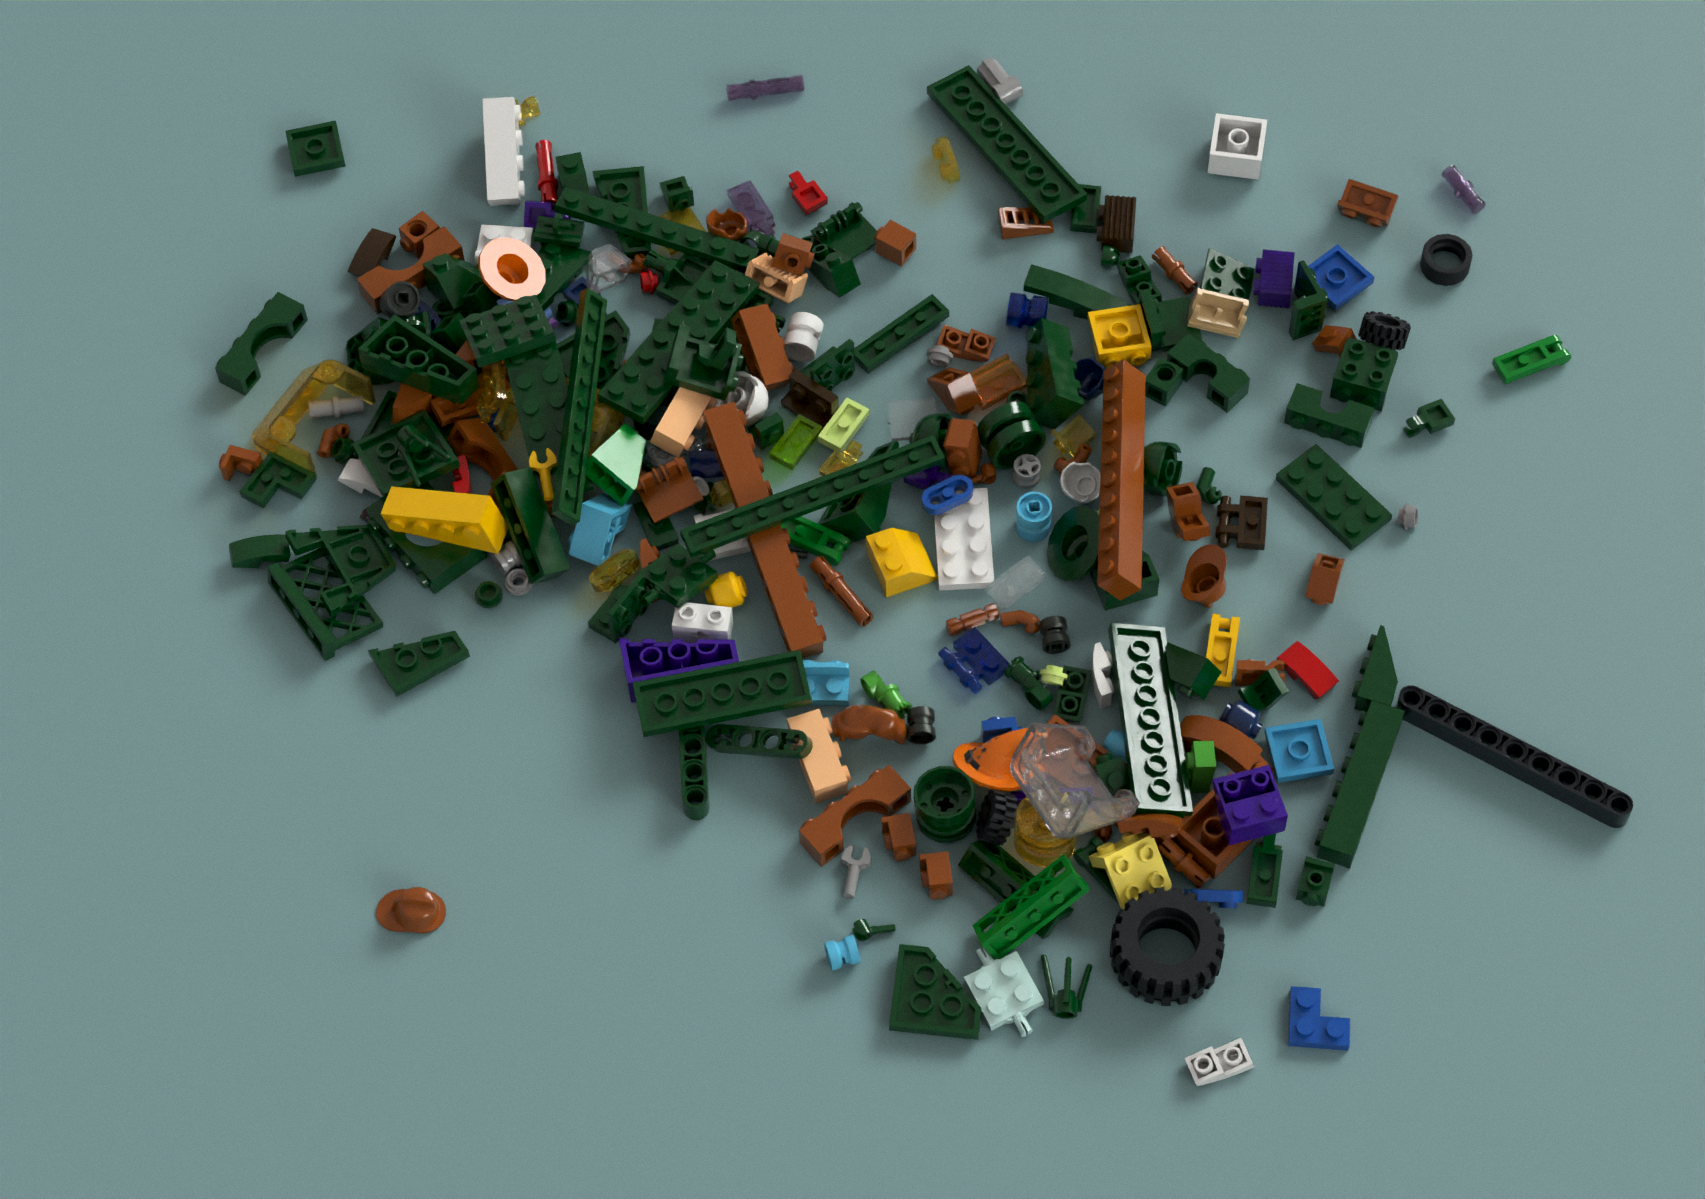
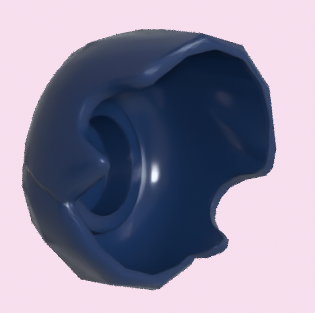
M1094 358L1080 359L1076 362L1077 370L1074 372L1075 379L1079 380L1081 385L1078 396L1084 400H1092L1103 393V376L1106 369Z

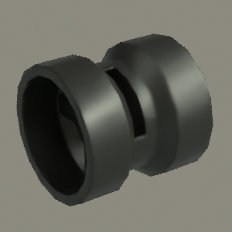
M1050 616L1039 622L1040 633L1044 636L1042 639L1044 652L1058 654L1070 648V638L1066 634L1068 629L1066 618Z
M917 706L907 711V723L910 725L907 729L909 742L913 744H928L936 739L935 728L932 726L935 722V711L932 708Z

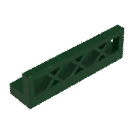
M982 840L971 843L958 864L961 869L1000 903L1035 877L1000 845ZM1038 887L1037 889H1035V890L1033 891L1032 895H1034V894L1039 890L1040 887ZM1015 905L1014 907H1012V908L1010 909V911L1012 912V911L1016 908L1017 905ZM1069 906L1038 930L1036 934L1042 939L1049 937L1058 921L1069 917L1074 909Z

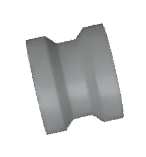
M1023 454L1017 457L1013 465L1014 482L1017 486L1025 489L1036 486L1040 480V461L1037 457L1030 454Z
M510 541L504 544L499 554L490 553L495 566L504 576L508 575L512 568L523 565L516 547Z

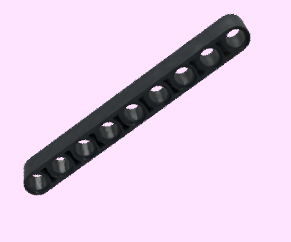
M1408 685L1400 691L1396 708L1405 711L1404 721L1609 827L1620 828L1627 823L1633 809V801L1626 793L1417 686ZM1406 701H1411V702L1415 703L1416 705H1408V704L1405 703V702H1406ZM1431 714H1436L1441 718H1433ZM1457 727L1464 728V729L1466 730V732H1461V731L1457 730L1456 728H1457ZM1482 741H1489L1493 745H1486ZM1508 754H1514L1518 758H1511ZM1534 767H1539L1543 769L1544 772L1536 771ZM1560 781H1567L1570 785H1563ZM1586 794L1594 795L1597 799H1591ZM1612 808H1619L1623 813L1616 812Z

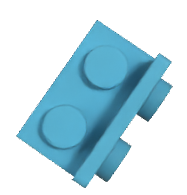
M803 660L812 697V704L810 705L849 706V663H843L838 660L829 662Z

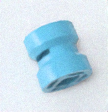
M853 935L845 936L839 942L833 940L824 942L826 956L832 971L841 969L843 964L855 965L861 963L858 947Z

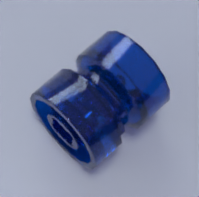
M1011 292L1006 326L1022 328L1023 325H1027L1029 329L1041 318L1046 319L1048 297L1034 295L1031 299H1028L1026 294Z

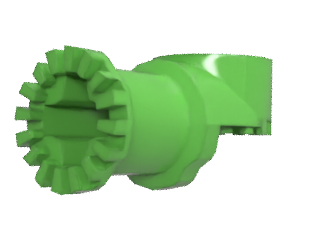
M875 670L860 678V683L870 699H876L886 709L894 710L900 719H902L901 716L906 717L905 714L912 708L910 702H905L899 694V688L896 684L886 686Z

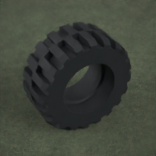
M1158 887L1151 894H1149L1148 890L1139 893L1137 901L1131 898L1125 903V909L1118 912L1111 933V966L1113 972L1118 973V981L1123 987L1130 986L1129 993L1133 996L1138 997L1141 994L1145 996L1144 1002L1150 1004L1157 1000L1162 1001L1161 1006H1171V1001H1177L1178 1005L1188 1003L1190 996L1193 999L1199 998L1203 995L1204 988L1210 989L1214 984L1215 976H1218L1221 969L1225 934L1224 929L1220 926V918L1217 913L1213 912L1210 914L1211 906L1205 900L1201 903L1198 902V895L1192 892H1188V895L1182 894L1180 888L1172 887V891H1165L1164 887ZM1161 928L1173 929L1189 938L1194 945L1195 953L1188 960L1179 964H1160L1151 960L1143 953L1139 946V941L1152 930Z

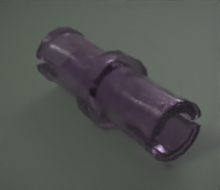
M1451 165L1443 171L1442 177L1454 189V195L1463 200L1472 214L1480 212L1485 207L1486 203L1475 192L1472 182L1466 180L1455 165Z

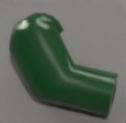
M1204 467L1196 488L1205 503L1216 504L1221 499L1222 493L1220 490L1216 491V487L1211 485L1215 471L1212 468Z

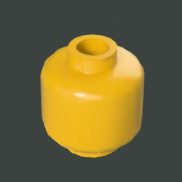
M733 571L718 575V578L708 586L709 588L705 589V596L709 605L714 604L715 606L738 607L744 603L745 597L748 596L744 578L742 575L738 576Z

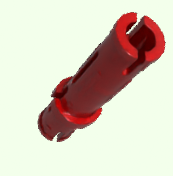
M540 140V144L538 142L535 144L539 172L538 189L539 191L541 190L542 202H551L552 210H554L558 200V180L555 179L552 143L548 140Z

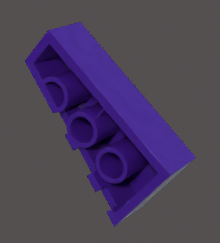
M619 639L631 703L636 702L633 682L739 662L735 640L698 639L696 643L683 642V639H672L671 642H655L654 639H643V642H630L629 639Z

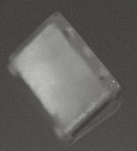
M1031 723L1012 755L1010 771L1056 838L1070 839L1130 818L1135 813L1140 802L1131 790L1121 789L1113 797L1088 763L1095 750V742L1085 726Z

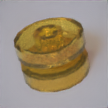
M1054 792L1034 793L1019 803L1015 812L1016 819L1014 822V846L1017 853L1026 862L1042 867L1049 866L1063 854L1070 859L1073 852L1076 851L1079 814L1076 806L1067 797Z

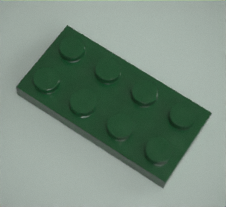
M1317 444L1276 473V480L1351 551L1392 519V514Z

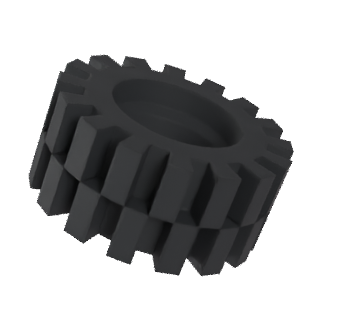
M1371 311L1364 314L1358 336L1360 339L1366 340L1365 342L1376 346L1402 350L1405 348L1411 327L1409 323H1406L1407 321L1400 320V317H1392V314L1387 313L1385 315L1383 312L1376 313Z
M994 789L988 791V795H985L984 802L980 806L982 808L981 812L979 811L978 813L979 820L976 823V826H978L976 829L977 839L1001 846L1006 843L1007 837L1011 834L1010 829L1014 826L1013 820L1016 819L1017 798H1015V795Z

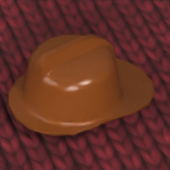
M1213 544L1202 546L1189 558L1181 587V593L1188 601L1198 602L1206 608H1211L1213 603L1224 595L1226 591L1224 574L1227 556L1221 547Z
M422 887L399 889L387 893L379 901L376 908V917L380 925L387 930L429 933L436 930L444 922L446 906L442 898L428 889Z

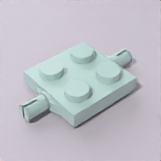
M982 947V950L979 948L976 954H978L983 966L979 970L965 976L964 980L973 998L981 1007V1013L992 1031L1004 1024L1015 1023L1021 1037H1026V1032L1030 1035L1033 1030L1025 1017L1032 1010L1044 1005V1000L1018 952L1015 951L1001 959L994 960L984 947Z

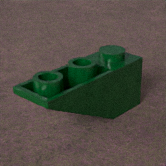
M814 235L802 238L812 242L810 252L815 253L809 270L828 291L838 297H842L861 285L852 258Z
M1380 625L1377 635L1371 634L1367 650L1371 651L1370 658H1363L1359 673L1364 676L1362 682L1356 681L1351 697L1356 698L1354 709L1359 711L1363 709L1368 710L1372 700L1391 706L1397 688L1398 680L1385 627Z

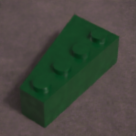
M1041 318L1033 326L1029 327L1026 333V404L1039 425L1055 430L1085 404L1084 399L1078 396L1081 385L1080 381L1075 379L1074 376L1077 365L1075 361L1071 360V355L1074 351L1069 327Z

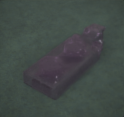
M749 180L728 189L727 195L738 213H741L747 219L748 229L750 231L756 230L766 236H774L775 231L773 227H775L773 214L752 181Z

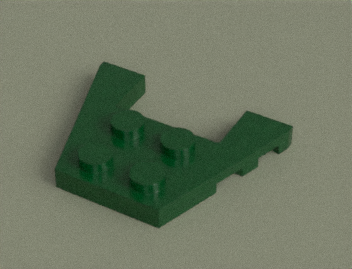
M369 524L338 526L337 530L322 531L320 528H310V532L296 533V529L285 531V538L295 556L323 547L344 583L320 592V600L330 617L337 615L396 571V563L379 534Z

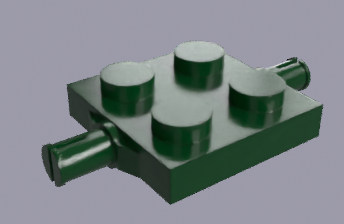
M680 544L674 546L638 572V574L645 576L646 586L650 589L647 593L640 596L641 603L648 606L658 598L670 602L676 608L682 606L718 578V572L706 564L716 557L715 551L710 550L691 558L688 550Z

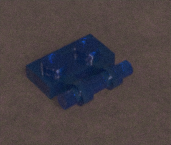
M976 627L953 642V648L957 653H951L947 647L942 648L938 653L944 661L943 665L949 671L953 670L960 678L959 682L965 688L969 687L974 694L978 693L983 687L978 680L982 678L988 685H991L1004 675L1006 667L1010 668L1008 666L1009 662ZM966 661L973 670H967L962 663Z

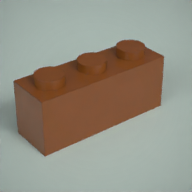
M768 303L739 310L730 320L734 331H736L738 342L742 344L741 350L750 375L762 381L767 391L785 387L789 383V375L794 371V368L786 356L785 343L778 334L774 313L770 311Z

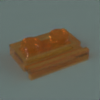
M1008 353L970 372L982 401L978 403L982 410L1004 400L1011 392L1021 391L1027 387L1026 377L1018 366L1010 360Z

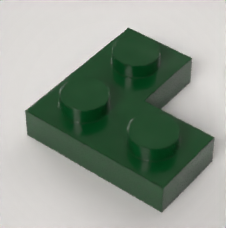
M270 451L239 492L242 498L264 508L279 488L302 499L317 478L315 473Z

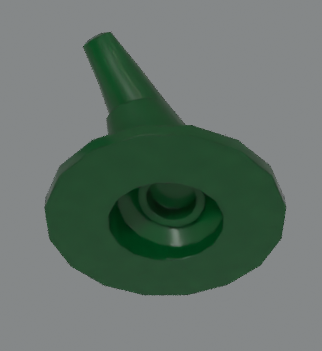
M1087 506L1074 507L1064 513L1055 524L1049 537L1047 557L1049 567L1058 578L1064 581H1077L1089 574L1097 564L1099 544V514L1097 511Z

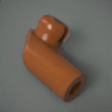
M340 423L326 429L323 432L317 454L322 458H329L334 442L340 437L347 438L349 436V426L345 423Z

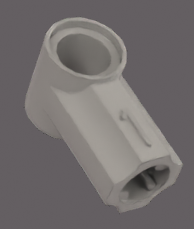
M989 57L983 60L980 66L977 67V74L1004 104L1023 96L1022 86L1015 76L1010 77L996 59Z

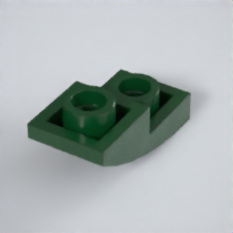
M1141 255L1116 263L1120 277L1134 305L1138 304L1139 290L1150 289L1152 298H1157L1158 302L1162 301V294L1152 281L1151 270Z
M285 534L255 536L229 544L232 568H260L261 561L289 562L291 556Z
M1064 665L1063 673L1067 674L1068 677L1067 680H1064L1063 686H1060L1058 689L1054 714L1063 720L1081 723L1092 670Z

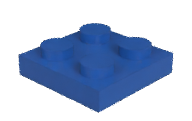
M1338 244L1308 265V268L1314 270L1320 288H1324L1327 292V305L1334 311L1338 310L1374 282V276Z

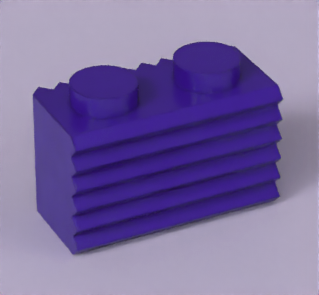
M1263 249L1262 258H1256L1255 273L1260 274V280L1255 279L1253 295H1258L1259 306L1289 308L1295 252Z

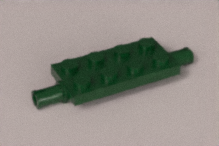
M651 250L649 251L650 255L647 254L644 259L645 266L662 273L663 279L656 288V294L675 305L711 266L685 253L680 259L671 258L669 260ZM759 290L743 309L767 303L770 309L774 304L773 297ZM774 314L776 328L779 333L780 329H783L786 319ZM730 323L727 328L734 330L732 323Z

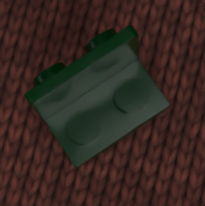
M1304 260L1298 262L1294 293L1298 299L1293 302L1289 334L1293 340L1321 331L1324 318H1326L1327 292L1324 288H1320L1314 270L1308 268Z
M1150 289L1139 290L1138 304L1141 305L1152 346L1151 352L1173 348L1188 333L1202 340L1200 329L1188 327L1189 305L1191 303L1189 297L1158 302L1157 298H1152Z
M848 339L838 348L831 347L800 372L832 392L836 385L851 378L855 372L854 342Z
M638 574L629 586L620 582L588 621L589 628L614 643H617L622 636L625 637L630 632L635 619L638 616H642L648 606L643 605L640 601V596L647 593L645 576Z

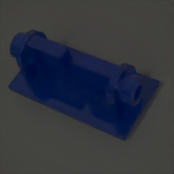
M714 450L690 452L692 478L696 476L701 478L723 477Z

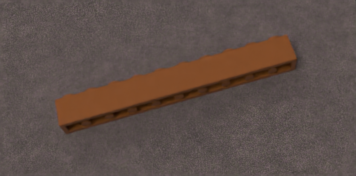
M1124 359L1108 367L1104 371L1097 578V585L1120 601L1141 590L1146 383V375Z
M735 401L704 410V425L735 509L773 495L769 481H764L761 474L764 472L761 458H755L753 453L755 443L752 434H746L744 426L747 425L743 410L738 411ZM779 524L747 536L746 540L787 652L800 650L802 658L822 653L823 642L827 641L823 626H818L815 617L818 616L816 606L813 600L808 601L806 592H809L808 585L804 576L799 577L797 568H800L796 553H791L788 544H791L787 529H782Z

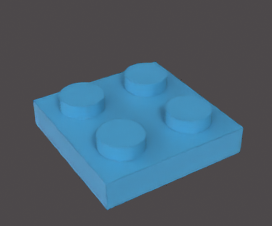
M1321 719L1265 728L1264 734L1277 783L1332 775L1334 773V766Z

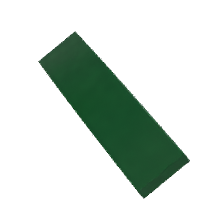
M1032 264L1024 282L1023 291L1048 297V304L1074 310L1075 317L1088 320V312L1131 306L1118 297L1084 281Z

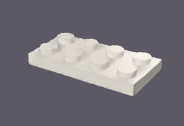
M973 488V496L968 502L940 515H934L939 591L994 588L987 488ZM960 490L956 491L957 494H962V493H964L963 491H960ZM933 502V505L940 504L939 502Z

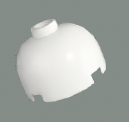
M744 371L735 372L734 376L739 377L735 391H729L725 401L717 399L715 407L735 401L738 411L743 410L747 422L746 426H751L764 416L768 407V392L762 381Z

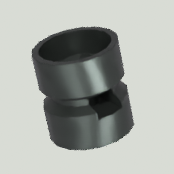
M396 282L381 294L379 300L380 309L388 318L395 314L402 319V317L409 316L419 307L420 293L409 282Z

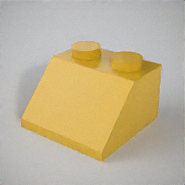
M889 528L866 536V554L886 598L938 580V576L918 533Z

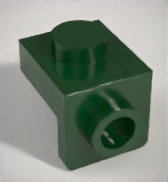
M685 176L660 182V190L669 212L684 210L694 206L693 190L691 186H688Z
M726 327L714 348L699 342L697 346V359L707 367H715L722 370L728 358L732 359L737 352L736 331Z
M778 412L748 428V433L752 434L754 441L761 450L784 438L783 419Z
M1275 668L1268 669L1251 685L1244 686L1238 690V694L1243 702L1259 712L1270 709L1289 692Z
M1109 752L1095 757L1096 762L1090 764L1089 767L1091 771L1095 772L1103 798L1107 799L1130 790L1129 776L1122 756H1112V753Z

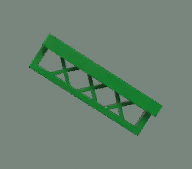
M1063 854L973 924V928L980 944L995 959H1001L1090 891V888L1076 873L1069 858ZM1065 867V870L1055 877L1056 873ZM1040 887L1039 890L1034 895H1032L1033 891ZM1017 905L1016 908L1011 913H1009L1010 909ZM994 922L993 926L984 932V929Z

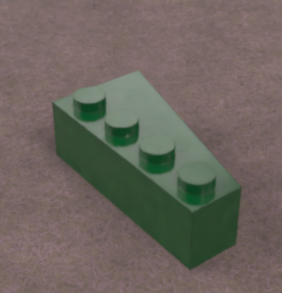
M395 314L358 348L361 368L462 405L479 388L477 368Z

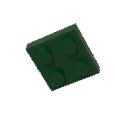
M336 120L285 131L295 177L346 166Z

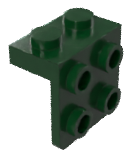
M1353 338L1347 339L1333 377L1330 397L1341 402L1355 401L1382 412L1388 386L1398 359V352Z

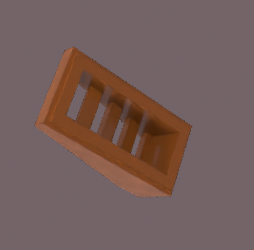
M998 208V222L1002 239L1054 233L1052 219L1046 222L1045 225L1040 224L1039 217L1031 208ZM1029 219H1033L1034 224H1029Z

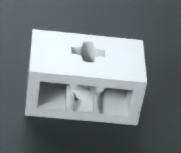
M688 602L679 608L675 607L672 622L674 639H683V642L696 643L698 639L731 640L733 629L732 607Z

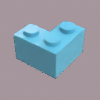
M603 493L582 503L580 522L576 524L575 530L571 532L568 540V545H570L568 555L597 566L608 561L614 537L625 530L632 504L626 502L624 506H621L611 496Z

